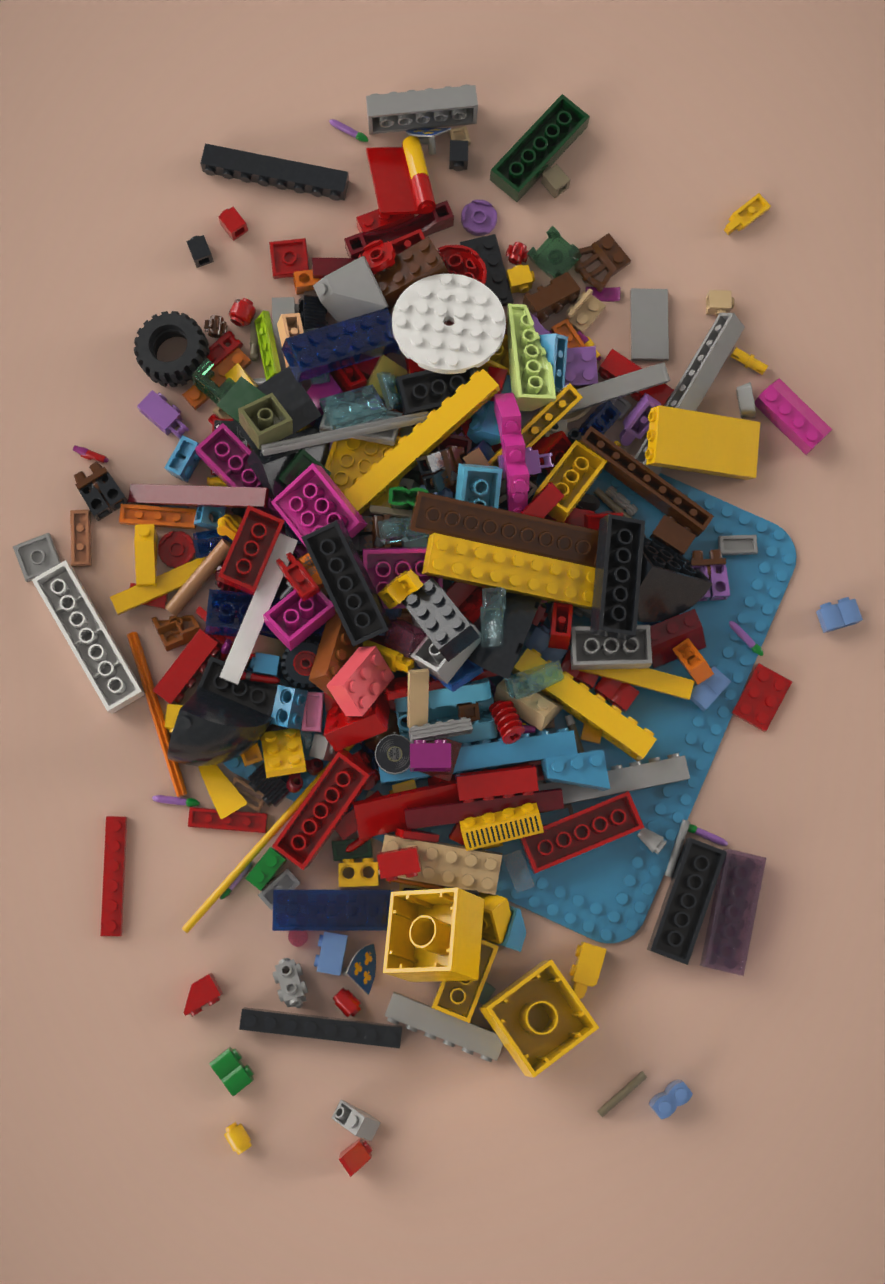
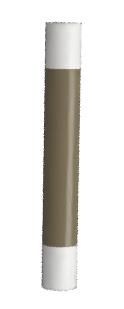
M565 716L569 731L574 730L577 753H583L584 749L573 716Z

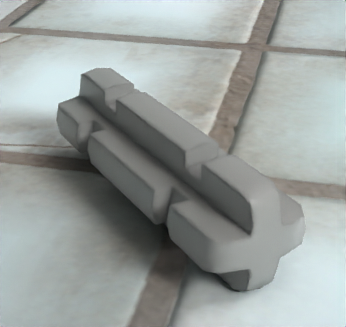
M613 486L606 490L605 494L613 498V501L623 510H626V513L631 517L638 511V508L634 504L631 505L630 501L620 492L618 493L617 489Z

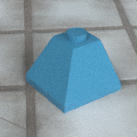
M509 906L511 918L503 943L498 945L521 952L527 933L521 909Z

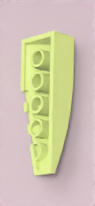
M508 304L507 334L511 392L515 396L520 411H534L550 402L556 401L553 369L551 363L546 358L545 348L541 346L540 336L534 329V322L527 305Z

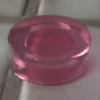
M294 927L289 931L288 940L293 946H302L308 940V932L303 927Z

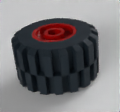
M307 639L291 651L286 648L280 665L283 678L289 682V685L304 690L317 687L309 680V676L318 651V642H312L310 639Z

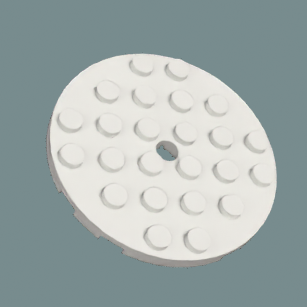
M436 274L418 280L400 295L392 314V332L401 352L408 359L410 358L418 363L419 367L441 374L464 373L468 369L484 365L499 350L506 329L505 312L498 297L483 283L459 274ZM450 319L454 324L447 326L444 322Z

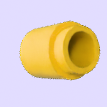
M234 1122L225 1128L227 1132L224 1136L232 1150L236 1151L238 1155L252 1146L250 1143L251 1139L241 1123L237 1125Z

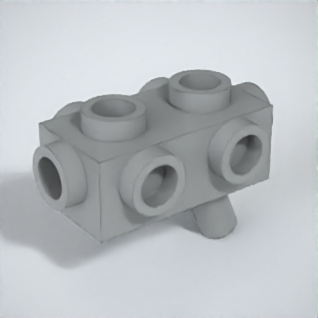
M284 958L279 961L278 965H275L276 971L273 972L275 983H279L281 987L280 990H277L281 1002L284 1001L287 1007L301 1008L303 1006L302 1002L307 1001L305 993H308L305 981L301 982L300 976L303 975L300 963L296 964L294 959Z

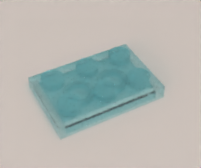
M373 384L319 399V404L333 430L387 416V409Z

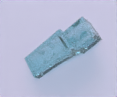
M394 517L377 522L380 540L383 544L401 540L408 542L429 537V534L409 530L412 517Z
M502 587L482 589L483 607H480L481 647L503 646L506 590Z

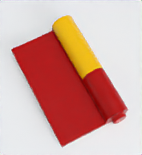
M406 137L402 142V147L366 148L380 215L428 214L435 210L436 203L418 137Z

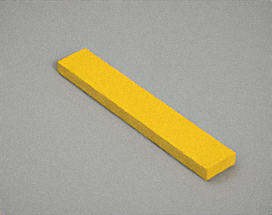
M209 554L156 576V585H136L110 596L117 614H123L181 588Z
M650 668L579 670L690 700L694 680Z

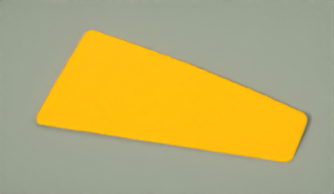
M217 765L198 766L208 793L221 819L247 804L244 797Z

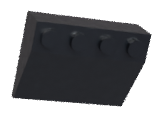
M290 366L256 387L265 395L274 394L292 418L293 434L322 416ZM234 420L252 450L257 448L243 427Z
M315 425L279 441L320 432ZM327 443L300 448L308 452L325 467L330 452ZM255 448L252 450L247 462L262 486L269 489L271 500L287 487L278 478L300 449L267 456L262 454L261 449Z

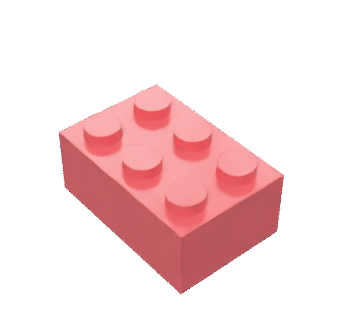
M363 646L354 652L326 686L345 716H363L395 676L376 646Z

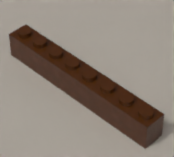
M590 426L579 441L607 461L604 470L664 514L675 518L679 525L690 528L696 537L706 529L714 516L592 426Z

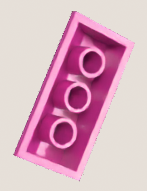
M780 378L768 386L754 402L755 406L805 455L832 431Z

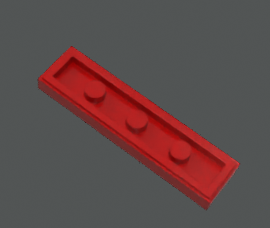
M190 807L188 827L266 833L268 813L235 811L221 819L216 809Z

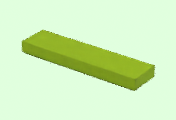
M263 310L254 322L267 381L281 372L270 313Z

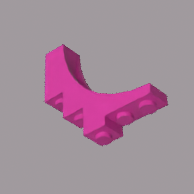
M513 393L494 394V412L498 424L504 461L507 510L520 513L528 505L530 476L525 462V442L521 434V413Z

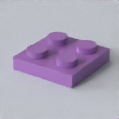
M596 346L567 348L565 385L570 383L574 387L598 383Z

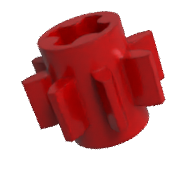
M515 242L513 246L509 245L506 256L509 257L508 261L514 265H520L522 262L526 263L529 256L527 246L521 242Z

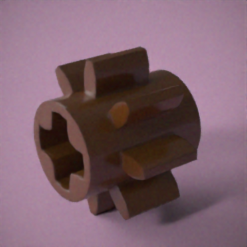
M212 315L210 320H205L204 329L205 332H208V336L220 338L222 333L225 334L227 332L228 325H226L227 322H224L223 317Z

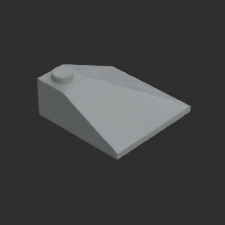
M365 256L326 275L313 285L320 302L348 335L388 307Z

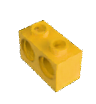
M363 858L362 862L354 863V859H343V863H338L339 887L379 886L378 862H374V858ZM347 867H351L354 870V876L350 879L345 878L343 875V871ZM372 867L374 875L371 878L364 877V868Z

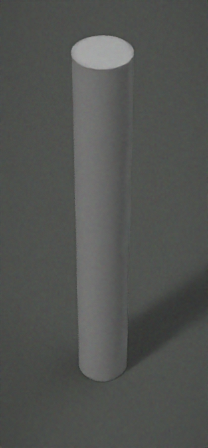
M682 820L665 876L671 878L673 876L690 824L689 821Z

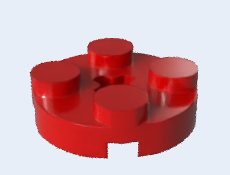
M376 240L363 248L362 256H365L373 275L395 264L396 252L391 242L387 241L388 243L383 240Z

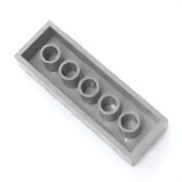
M465 84L460 87L446 86L440 89L427 88L420 91L409 90L407 92H390L388 94L375 93L366 96L369 135L477 124L478 101L475 85Z

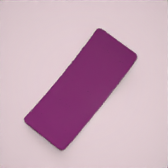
M586 286V292L589 288L592 289V295L600 301H620V287L604 288L600 293L597 291V288Z

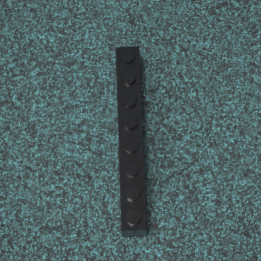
M206 143L200 162L202 171L207 175H220L226 179L235 178L246 183L255 182L262 186H275L281 190L290 189L297 193H310L316 197L325 196L336 201L345 200L349 183V173L346 171Z
M247 1007L242 1009L239 1030L400 1048L402 1026Z

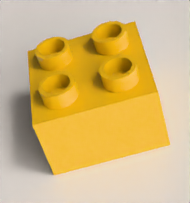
M460 888L391 892L383 973L409 982L478 980L484 899Z
M552 959L541 961L479 1007V1010L523 1074L533 1078L599 1029L597 1023Z

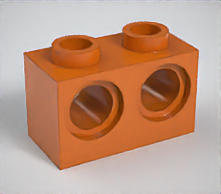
M689 638L672 649L697 685L714 675L707 661Z

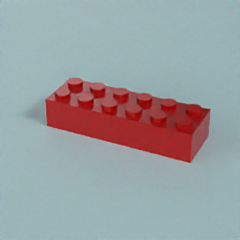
M346 749L338 751L272 847L302 870L306 869L375 774V771Z
M627 791L543 826L544 833L519 838V841L532 872L535 874L645 827L630 792Z

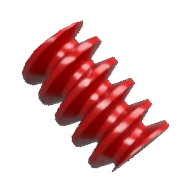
M497 701L489 707L491 715L494 718L503 743H515L525 732V728L522 726V721L519 720V715L516 713L517 710L513 707L514 703L512 701Z

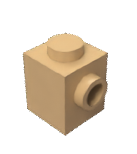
M709 290L706 296L707 315L718 317L719 313H729L734 308L732 291Z

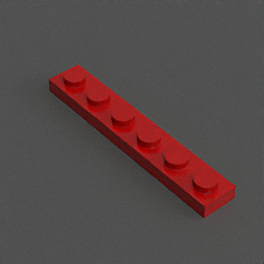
M106 816L100 936H122L127 817Z

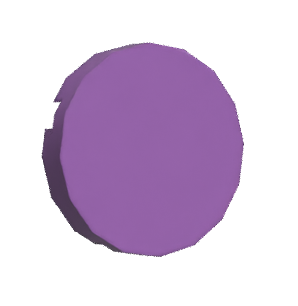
M473 200L464 206L461 213V223L464 229L475 236L489 234L497 224L496 209L488 201Z

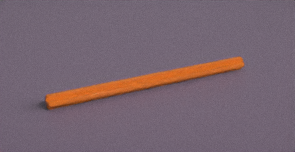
M131 632L127 634L128 641L176 795L182 797L187 794L186 786L179 764L168 759L170 735L164 727L165 719L157 694L153 691L155 687L138 633Z

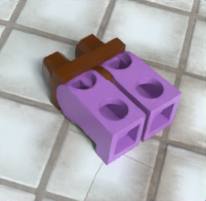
M720 549L710 550L709 559H703V551L701 550L692 551L689 566L695 570L699 569L712 582L710 589L699 601H707L708 599L709 601L727 600L730 596L726 558H722Z

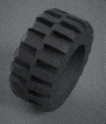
M165 311L161 312L162 315L160 316L155 314L151 316L153 319L150 321L146 320L143 323L144 327L139 328L137 331L139 337H135L134 340L136 345L134 347V354L138 364L155 383L159 382L160 385L165 387L168 384L171 387H177V384L184 386L187 385L189 380L193 382L197 379L196 375L198 373L200 375L203 373L204 369L202 367L203 365L207 366L209 361L206 356L210 355V349L208 348L209 343L197 322L185 313L180 315L178 311H171V314ZM172 337L187 339V347L181 357L171 362L157 360L158 349L164 341Z

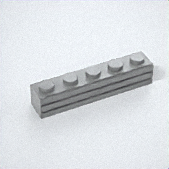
M462 717L459 720L438 721L431 725L430 723L419 727L415 725L409 728L408 733L410 742L414 743V740L430 741L471 734L473 727L470 718Z

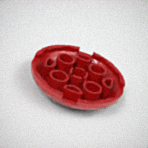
M445 245L438 248L437 251L449 274L471 277L485 285L487 280L486 265L475 250L463 245Z

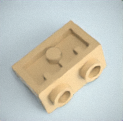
M590 288L587 292L583 291L577 299V304L575 306L571 305L566 311V318L573 328L581 331L582 334L606 307L604 303L592 295L593 290Z

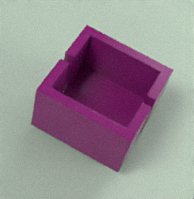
M414 740V743H410V772H450L451 743H447V740H434V743H426V740Z

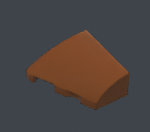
M184 615L182 617L169 616V620H158L157 617L151 618L166 651L189 643L200 629L193 615Z

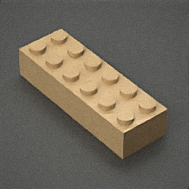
M392 833L385 834L382 852L418 846L421 872H417L418 876L406 878V875H401L398 878L464 890H477L481 893L496 895L502 853L482 849L466 851L465 846L443 842L435 843L403 839Z

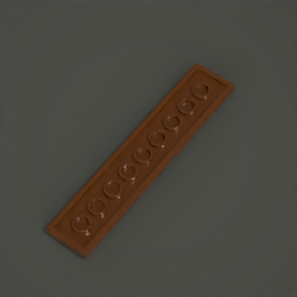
M417 492L409 527L411 531L429 535L437 533L596 568L599 530L432 493Z

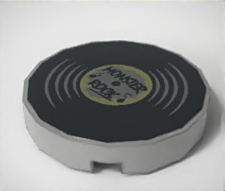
M397 734L384 737L376 746V763L383 771L395 775L405 772L410 767L411 742L404 736Z

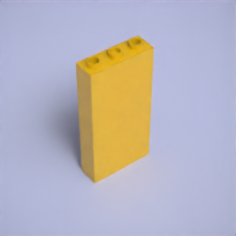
M661 405L651 408L648 415L650 423L647 432L648 448L645 452L646 465L742 480L756 478L760 422Z

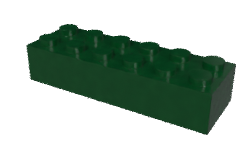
M562 94L491 169L490 181L518 202L540 179L543 171L551 167L588 127L590 116Z

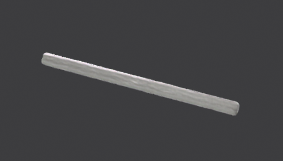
M422 411L262 444L261 451L264 456L411 426L420 422L423 423L429 413L428 411Z

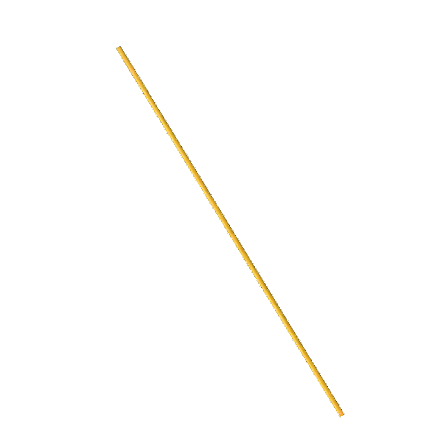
M615 440L614 443L620 447L621 444ZM355 744L344 749L349 752ZM330 762L182 927L186 933L196 925L298 810Z

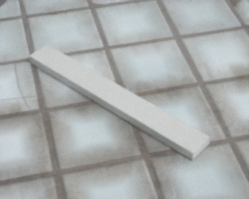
M281 533L279 534L219 678L236 685L239 684L264 624L263 614L270 609L284 576L276 560L280 558L287 567L289 561L286 554L289 552L293 554L298 540Z

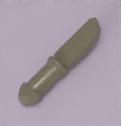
M252 321L250 324L249 356L252 361H256L259 356V343L255 322Z

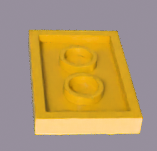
M288 728L264 733L261 737L266 778L307 772L300 729Z

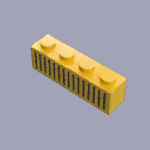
M537 802L526 803L515 808H506L495 813L489 812L483 816L469 817L459 821L466 851L544 833Z

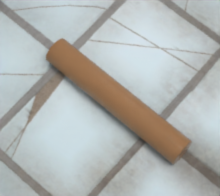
M222 538L167 603L165 608L171 614L178 616L218 566L225 560L231 547L227 540Z

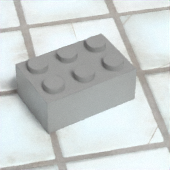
M471 624L480 638L448 662L430 638L426 636L411 654V658L421 669H428L431 675L448 684L484 637L475 625Z

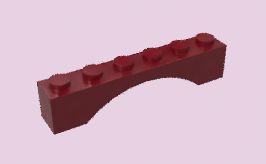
M446 200L436 204L435 210L431 213L419 214L397 226L380 231L361 232L344 239L345 249L349 258L358 259L359 254L362 256L364 252L363 248L373 241L383 240V242L388 243L387 241L390 242L418 229L422 230L424 236H428L454 226V215Z

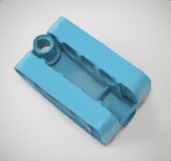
M489 677L468 682L454 692L446 687L429 691L428 723L430 725L438 721L459 720L457 704L468 702L475 704L477 701L479 706L480 720L471 722L473 727L471 734L436 740H447V743L452 745L497 737L496 724L489 710L490 705L494 703ZM407 697L394 699L400 735L410 741L407 723L401 720L407 717ZM434 740L426 741V743H434Z

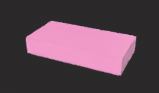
M308 692L301 731L322 732L323 692Z

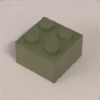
M273 393L238 408L239 423L259 450L262 444L277 442L293 434L292 418Z

